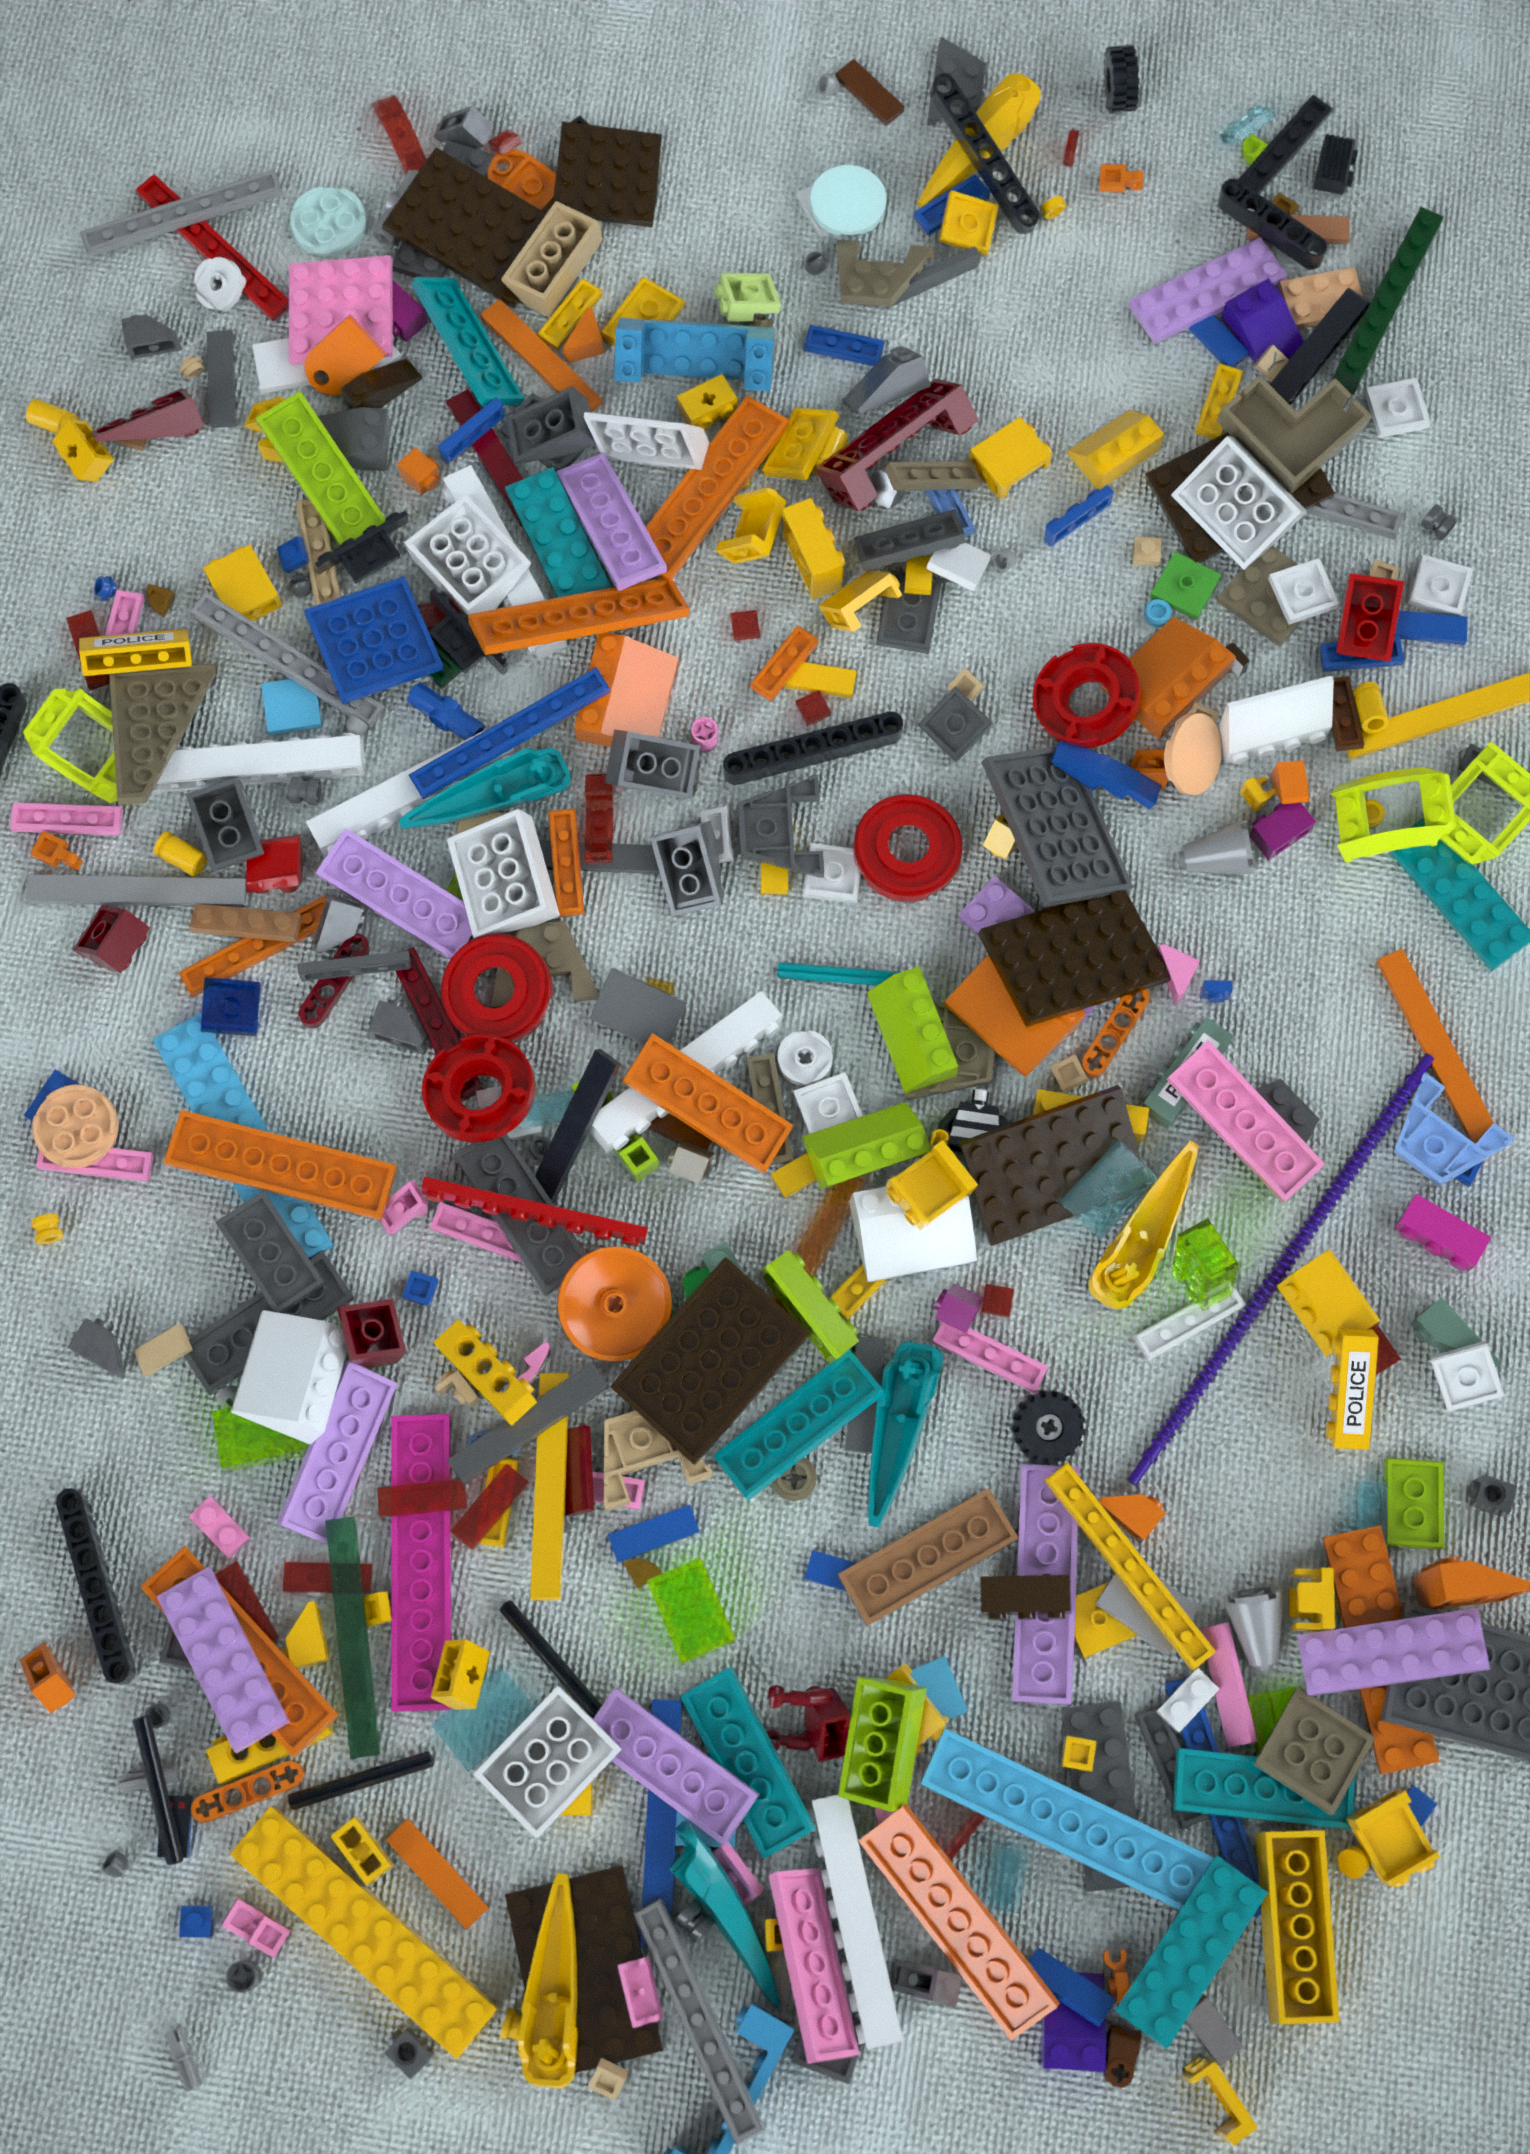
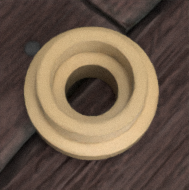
M194 356L185 358L180 363V374L185 375L187 379L198 376L204 370L203 360L201 357L194 358Z

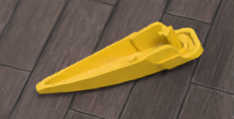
M1021 73L1007 75L987 96L982 106L976 112L1001 152L1010 145L1013 139L1023 132L1028 122L1032 120L1034 111L1040 103L1041 91L1039 86ZM964 129L968 136H976L973 129ZM955 139L921 194L917 202L919 207L922 208L977 172L957 139ZM978 151L981 157L990 158L987 151Z
M1192 1140L1184 1146L1149 1187L1124 1222L1113 1242L1107 1246L1089 1279V1290L1092 1296L1104 1305L1117 1310L1131 1305L1133 1300L1145 1291L1146 1286L1154 1277L1159 1261L1163 1259L1197 1158L1199 1145Z
M557 1873L551 1888L521 2008L523 2016L518 2036V2054L521 2058L522 2074L525 2080L535 2087L562 2089L571 2083L575 2074L578 2031L576 2028V1938L569 1876L564 1873Z

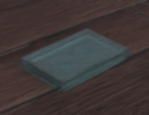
M1118 1140L1060 1202L1101 1239L1159 1178Z
M500 1667L483 1681L476 1709L448 1710L431 1725L465 1769L470 1772L501 1746L535 1708L505 1670Z

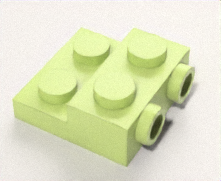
M720 273L719 283L715 284L714 295L715 299H721L719 305L720 314L726 315L728 321L738 323L753 321L754 313L769 314L780 312L781 303L770 274Z

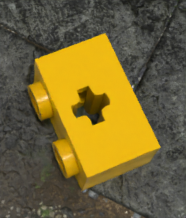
M723 374L677 396V409L685 423L698 426L704 430L721 419L730 418L738 407L737 397Z
M68 419L52 442L77 479L97 482L114 459L104 444L97 442L92 437L91 431L93 429L87 421Z
M467 1639L445 1641L431 1698L454 1710L476 1709L490 1651Z
M353 1817L330 1836L366 1886L374 1884L395 1867L360 1817Z

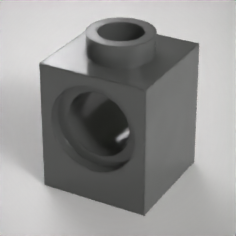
M1483 1474L1476 1478V1481L1472 1480L1467 1494L1468 1497H1471L1469 1506L1504 1517L1511 1512L1517 1485ZM1485 1488H1491L1495 1492V1502L1486 1499L1484 1494Z
M410 2028L405 2029L403 2032L398 2029L387 2040L386 2044L389 2048L384 2052L409 2079L414 2078L435 2054ZM404 2042L411 2043L415 2048V2055L412 2060H405L400 2054V2047Z

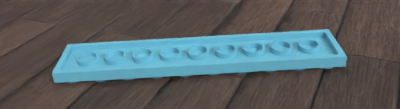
M202 1012L152 1039L193 1113L269 1132ZM233 1183L243 1203L264 1191ZM264 1191L309 1259L322 1251L326 1252L334 1247L309 1202Z
M946 1728L938 1741L919 1784L1177 1910L1181 1909L1213 1860V1857Z

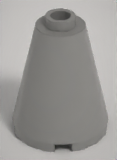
M1246 820L1236 822L1183 845L1184 851L1178 852L1181 868L1187 867V872L1255 874V867H1249L1254 864Z
M1270 1587L1237 1591L1238 1597L1231 1598L1230 1593L1223 1596L1224 1604L1249 1666L1255 1667L1256 1671L1274 1669L1273 1664L1279 1662L1283 1602L1282 1589L1277 1587L1275 1593H1271Z

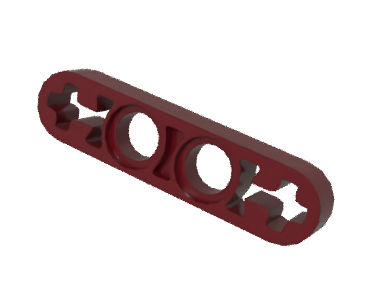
M356 933L343 942L333 959L348 958L352 953V957L369 955L370 945L367 938L362 934ZM361 942L363 949L361 951L357 949L353 953L351 945H357ZM354 976L318 980L300 1006L299 1018L302 1024L311 1029L321 1026ZM324 986H332L334 994L332 997L324 999L320 996V990ZM314 999H317V1001L320 1003L318 1007ZM317 1007L316 1013L318 1017L316 1019L311 1017L308 1020L306 1012H313Z

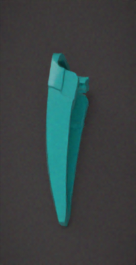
M526 748L505 759L501 758L457 782L409 811L398 821L402 829L453 823L488 815L530 801H539L564 791L571 785L572 776L561 753L556 749L534 750L533 748Z
M910 1341L901 1343L896 1349L893 1358L884 1369L881 1388L885 1394L877 1400L871 1455L868 1504L869 1526L880 1528L898 1493L916 1450L931 1400L937 1390L944 1360L942 1351L936 1346Z
M688 1821L682 1822L674 1831L684 1843V1852L669 1869L701 1904L707 1914L716 1921V1926L749 1971L764 1997L777 2009L781 2002L770 1963L749 1912L729 1876L709 1847H707Z

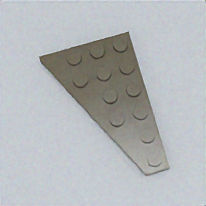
M215 664L109 674L118 805L147 803L216 676Z

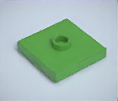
M1174 552L1153 588L1150 598L1164 600L1172 609L1197 621L1222 574L1198 562L1195 563L1194 560L1182 554Z

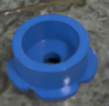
M99 576L94 584V595L100 597L104 602L108 600V597L113 598L117 590V584L114 582L113 577Z

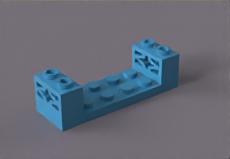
M619 318L615 329L614 381L640 383L643 374L715 378L723 374L725 379L745 380L744 390L770 391L773 379L775 328Z
M751 2002L749 2007L743 2004L734 2023L738 2025L736 2033L767 2051L766 2054L760 2052L751 2068V2071L755 2073L751 2083L746 2080L744 2081L754 2104H756L795 2027L756 2003ZM725 2119L721 2125V2129L725 2131L720 2140L716 2137L714 2138L706 2154H729L735 2144ZM678 2143L675 2144L673 2149L667 2146L664 2154H695Z

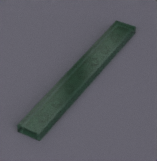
M356 1517L325 1520L350 1759L381 1755Z

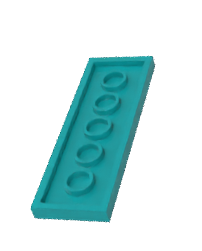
M415 277L411 285L418 299L423 304L429 318L434 323L480 405L486 406L496 397L503 405H520L525 399L455 278Z
M553 467L505 487L506 493L556 598L611 588Z
M1424 817L1410 828L1424 827ZM1440 839L1437 841L1438 845L1436 846L1427 845L1390 851L1389 853L1491 971L1495 970L1530 943V929L1474 865L1468 864Z
M849 1349L716 1452L713 1457L746 1500L749 1501L882 1397L885 1392Z
M733 1667L726 1668L680 1696L711 1758L760 1794L743 1818V1821L763 1859L816 1830Z
M1183 1748L1176 1749L1174 1811L1352 1830L1346 1818L1354 1814L1355 1776L1336 1812L1330 1816L1254 1766L1253 1763L1257 1757Z
M1216 1855L1114 2011L1167 2050L1268 1892Z

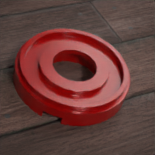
M1100 643L1072 646L1073 650L1064 653L1058 658L1056 655L1053 656L1041 669L1033 688V707L1041 726L1051 738L1057 742L1061 740L1084 748H1094L1115 740L1131 726L1141 706L1142 687L1135 668L1128 657L1121 651ZM1089 682L1103 685L1109 694L1108 704L1104 709L1088 717H1080L1073 713L1069 703L1070 697L1076 688Z
M912 794L891 796L874 804L861 818L853 842L854 862L867 881L866 884L878 894L901 902L928 899V896L941 889H945L958 871L963 851L961 832L951 814L937 802ZM902 826H914L921 829L929 841L927 854L921 860L913 863L902 862L896 859L888 847V839L891 833Z
M506 934L480 936L462 946L447 964L441 984L443 1007L449 1020L460 1032L466 1036L478 1034L495 1035L512 1043L526 1038L540 1026L546 1017L544 1014L553 996L551 973L543 957L525 941ZM493 967L503 968L508 971L513 977L515 985L511 999L505 1005L498 1008H488L480 1004L474 991L475 982L479 975L486 969Z
M487 1034L463 1037L460 1039L461 1043L453 1046L446 1052L443 1048L430 1062L422 1081L423 1103L433 1123L444 1134L464 1142H487L506 1135L515 1129L527 1116L535 1098V1076L530 1063L521 1049L509 1040ZM480 1075H488L495 1078L502 1087L499 1099L492 1105L479 1110L466 1108L461 1101V1091L464 1085L470 1079Z

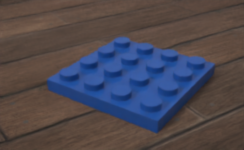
M405 576L304 610L306 620L342 705L443 670L442 661Z

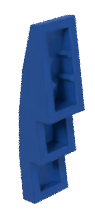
M1061 740L1056 744L1050 761L1093 791L1101 786L1120 800L1128 795L1147 809L1152 808L1156 804L1161 785L1113 758Z

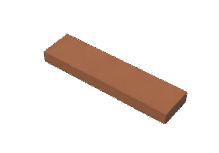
M1289 214L1321 236L1328 244H1348L1350 240L1349 217ZM1246 227V240L1260 238V236Z

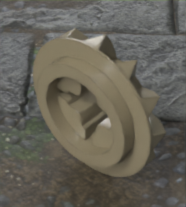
M805 1457L794 1465L798 1476L807 1477V1479L797 1482L796 1490H793L790 1481H786V1479L781 1480V1478L790 1476L792 1467L771 1483L774 1491L782 1499L796 1502L807 1498L815 1489L817 1473L814 1465Z

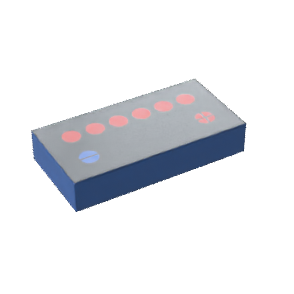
M169 1795L183 1858H189L192 1824L191 1805L194 1796ZM158 1835L157 1857H165L160 1835Z

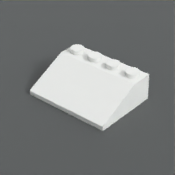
M584 413V419L600 453H605L607 459L702 470L709 445L703 428L684 423Z
M1227 436L1171 494L1243 570H1246L1277 542L1307 512L1234 436Z
M466 494L404 542L412 560L467 617L468 614L497 609L531 565L530 560Z
M1332 675L1227 703L1218 726L1224 763L1234 762V764H1241L1248 761L1251 757L1259 755V757L1263 758L1272 755L1277 750L1285 749L1290 751L1298 748L1303 743L1311 742V744H1316L1325 740L1332 728L1334 684Z
M516 809L447 838L474 939L484 935L502 934L536 926L560 916L533 818L520 809Z
M886 1187L854 1192L848 1201L867 1283L977 1262L969 1196L921 1231L917 1226L913 1227L908 1223L904 1216L905 1211L899 1203L895 1204L890 1200L886 1193Z
M263 1310L258 1321L231 1413L311 1445L325 1432L347 1354L342 1327L327 1321Z
M557 1686L473 1775L538 1839L622 1749L562 1687Z

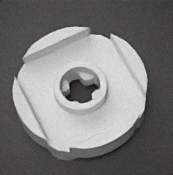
M222 257L209 258L200 264L195 273L194 283H197L198 291H195L196 297L202 305L209 309L229 311L241 297L242 290L246 285L245 277L241 275L240 269L233 261ZM216 279H222L221 288L216 290Z
M815 1031L793 1032L779 1046L777 1063L780 1072L789 1082L795 1085L805 1087L822 1081L827 1077L832 1068L833 1055L830 1043L824 1036ZM808 1052L811 1053L810 1060L812 1062L801 1064L798 1055L800 1053L804 1055Z

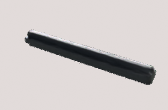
M513 1601L505 1602L499 1609L503 1616L583 1709L594 1719L602 1707L601 1703Z
M149 1715L135 1718L133 1724L166 1864L174 1865L183 1861V1853L151 1718Z
M426 1751L290 1793L288 1795L289 1806L292 1810H296L431 1768L433 1766L432 1755Z

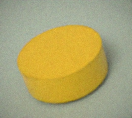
M1061 195L1055 196L1046 201L1041 206L1040 211L1045 219L1054 218L1064 211L1066 202Z
M1366 800L1369 828H1375L1382 822L1385 811L1379 802Z
M1349 1846L1338 1855V1867L1348 1878L1358 1879L1369 1870V1858L1357 1846Z

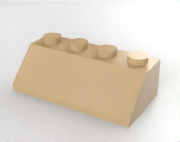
M556 201L502 277V282L527 307L550 317L603 241L599 221Z

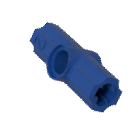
M421 682L415 684L409 691L407 702L427 715L429 720L439 729L445 732L449 730L464 741L484 731L485 725L465 712L462 706L453 698L447 695L442 697Z

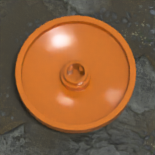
M620 1246L598 1248L580 1257L564 1275L557 1295L558 1318L568 1339L585 1354L604 1361L616 1362L635 1358L669 1321L672 1310L670 1287L658 1265L643 1253Z

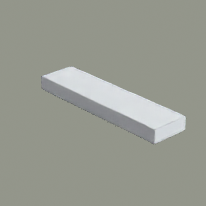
M1230 1281L1134 1335L1133 1339L1147 1362L1243 1309L1246 1304Z

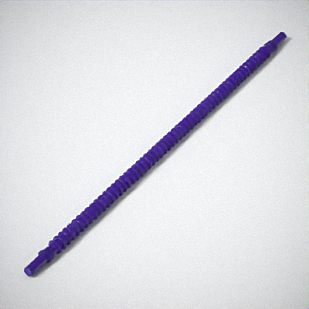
M1426 1053L1413 1072L1405 1077L1403 1086L1397 1088L1398 1094L1394 1093L1392 1095L1393 1100L1388 1101L1389 1106H1384L1383 1108L1385 1112H1380V1119H1375L1376 1125L1370 1126L1372 1131H1367V1138L1363 1137L1361 1139L1363 1144L1357 1145L1358 1150L1352 1152L1354 1156L1348 1158L1349 1163H1344L1345 1169L1339 1170L1340 1176H1335L1336 1182L1330 1183L1331 1189H1326L1327 1195L1321 1196L1322 1202H1317L1318 1208L1312 1209L1313 1215H1308L1309 1221L1303 1222L1304 1227L1299 1228L1300 1234L1294 1235L1295 1240L1289 1242L1291 1246L1285 1248L1286 1253H1281L1282 1259L1276 1260L1277 1266L1271 1267L1273 1272L1267 1273L1268 1279L1262 1280L1264 1285L1258 1286L1259 1292H1254V1299L1248 1300L1250 1305H1245V1312L1239 1313L1241 1318H1236V1325L1230 1326L1231 1332L1227 1331L1225 1333L1227 1338H1222V1345H1217V1352H1212L1213 1358H1208V1365L1204 1364L1202 1366L1204 1371L1198 1372L1199 1378H1194V1385L1190 1384L1188 1386L1190 1391L1184 1392L1185 1398L1179 1399L1180 1405L1176 1404L1174 1406L1176 1410L1175 1412H1170L1171 1418L1165 1419L1166 1425L1160 1426L1162 1430L1161 1432H1156L1157 1438H1152L1151 1446L1141 1454L1142 1459L1127 1479L1130 1484L1136 1487L1149 1467L1157 1462L1161 1450L1167 1449L1165 1444H1170V1437L1176 1436L1174 1431L1181 1429L1179 1424L1185 1423V1416H1190L1188 1411L1195 1409L1193 1404L1199 1403V1396H1204L1202 1391L1209 1389L1207 1384L1213 1383V1376H1218L1216 1371L1223 1369L1221 1364L1227 1363L1226 1357L1232 1356L1230 1351L1236 1350L1235 1344H1240V1337L1246 1336L1244 1331L1250 1330L1249 1324L1255 1323L1253 1318L1260 1316L1258 1311L1264 1310L1263 1304L1269 1303L1267 1298H1272V1291L1278 1290L1276 1285L1282 1282L1281 1278L1287 1277L1286 1271L1290 1272L1292 1270L1290 1265H1295V1258L1299 1259L1301 1257L1299 1252H1304V1245L1308 1246L1310 1244L1308 1239L1314 1238L1313 1232L1317 1233L1319 1231L1317 1227L1323 1225L1322 1220L1328 1218L1327 1213H1332L1331 1207L1337 1206L1335 1201L1341 1200L1340 1194L1346 1193L1344 1188H1349V1181L1355 1180L1353 1175H1358V1168L1362 1169L1364 1167L1362 1162L1368 1161L1367 1156L1372 1155L1371 1149L1375 1150L1377 1148L1376 1143H1380V1137L1386 1135L1385 1130H1390L1389 1124H1394L1393 1118H1398V1111H1403L1402 1105L1408 1104L1406 1099L1412 1098V1091L1422 1083V1075L1428 1070L1434 1060L1431 1055Z

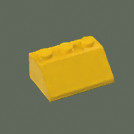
M1128 410L1067 450V454L1092 484L1100 490L1161 449L1165 434L1149 415Z
M1330 1249L1277 1285L1281 1294L1326 1358L1333 1354L1332 1341L1333 1337L1338 1336V1328L1370 1329L1381 1321Z

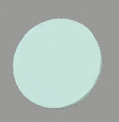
M840 165L822 173L816 179L811 189L810 206L815 221L824 230L837 236H841V234L863 235L871 231L880 223L886 210L887 198L882 182L874 173L860 166Z
M323 186L312 188L303 193L292 206L293 210L290 216L292 235L302 249L313 255L332 257L344 254L354 248L365 233L367 220L363 204L354 193L343 187L341 189L334 187L323 188Z

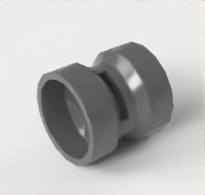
M1435 504L1426 514L1420 526L1426 530L1435 531V537L1442 541L1453 529L1458 519L1453 515H1446L1443 512V508Z
M292 776L289 784V802L299 804L303 800L308 805L318 806L321 797V780L311 778L304 782L302 777Z
M695 1899L674 1920L680 1928H685L688 1931V1937L694 1943L716 1922L710 1915H705L701 1911V1905Z
M237 1961L228 1968L226 1982L231 1990L235 1992L251 1991L259 1985L262 1972L259 1965L254 1961Z

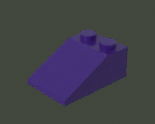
M1269 278L1225 303L1221 319L1234 337L1249 351V357L1254 364L1270 345H1274L1290 360L1303 344V338L1284 298Z
M1077 1972L1105 1991L1103 1973ZM1059 2001L1058 2007L1041 2019L1040 2066L1045 2069L1105 2072V2019L1100 2027H1098Z

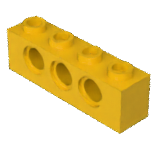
M458 1319L433 1343L512 1426L537 1403L531 1395L534 1391L533 1387L523 1377L519 1381L516 1379L514 1374L517 1371L506 1359L500 1362L496 1358L499 1354L488 1341L483 1344L479 1340L482 1335L471 1323L465 1326ZM470 1349H474L471 1354L465 1356ZM491 1367L487 1373L482 1374L486 1368ZM509 1385L505 1391L500 1392L504 1386Z
M331 1724L307 1747L335 1735ZM226 1735L212 1741L213 1747L206 1749L218 1784L229 1783L290 1755L277 1739L272 1747L266 1748L262 1738L250 1745L247 1757L239 1761Z

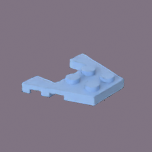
M1425 1072L1422 1075V1083L1418 1086L1394 1153L1440 1187L1511 1145L1514 1137L1495 1123L1491 1125L1477 1143L1472 1142L1429 1110L1444 1092L1445 1086Z

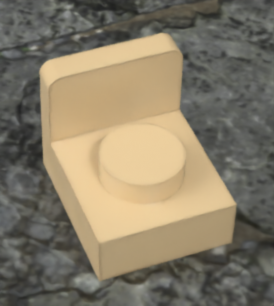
M458 1370L454 1373L449 1371L438 1379L439 1384L435 1386V1389L441 1396L456 1386V1389L452 1392L462 1405L467 1402L473 1408L481 1402Z

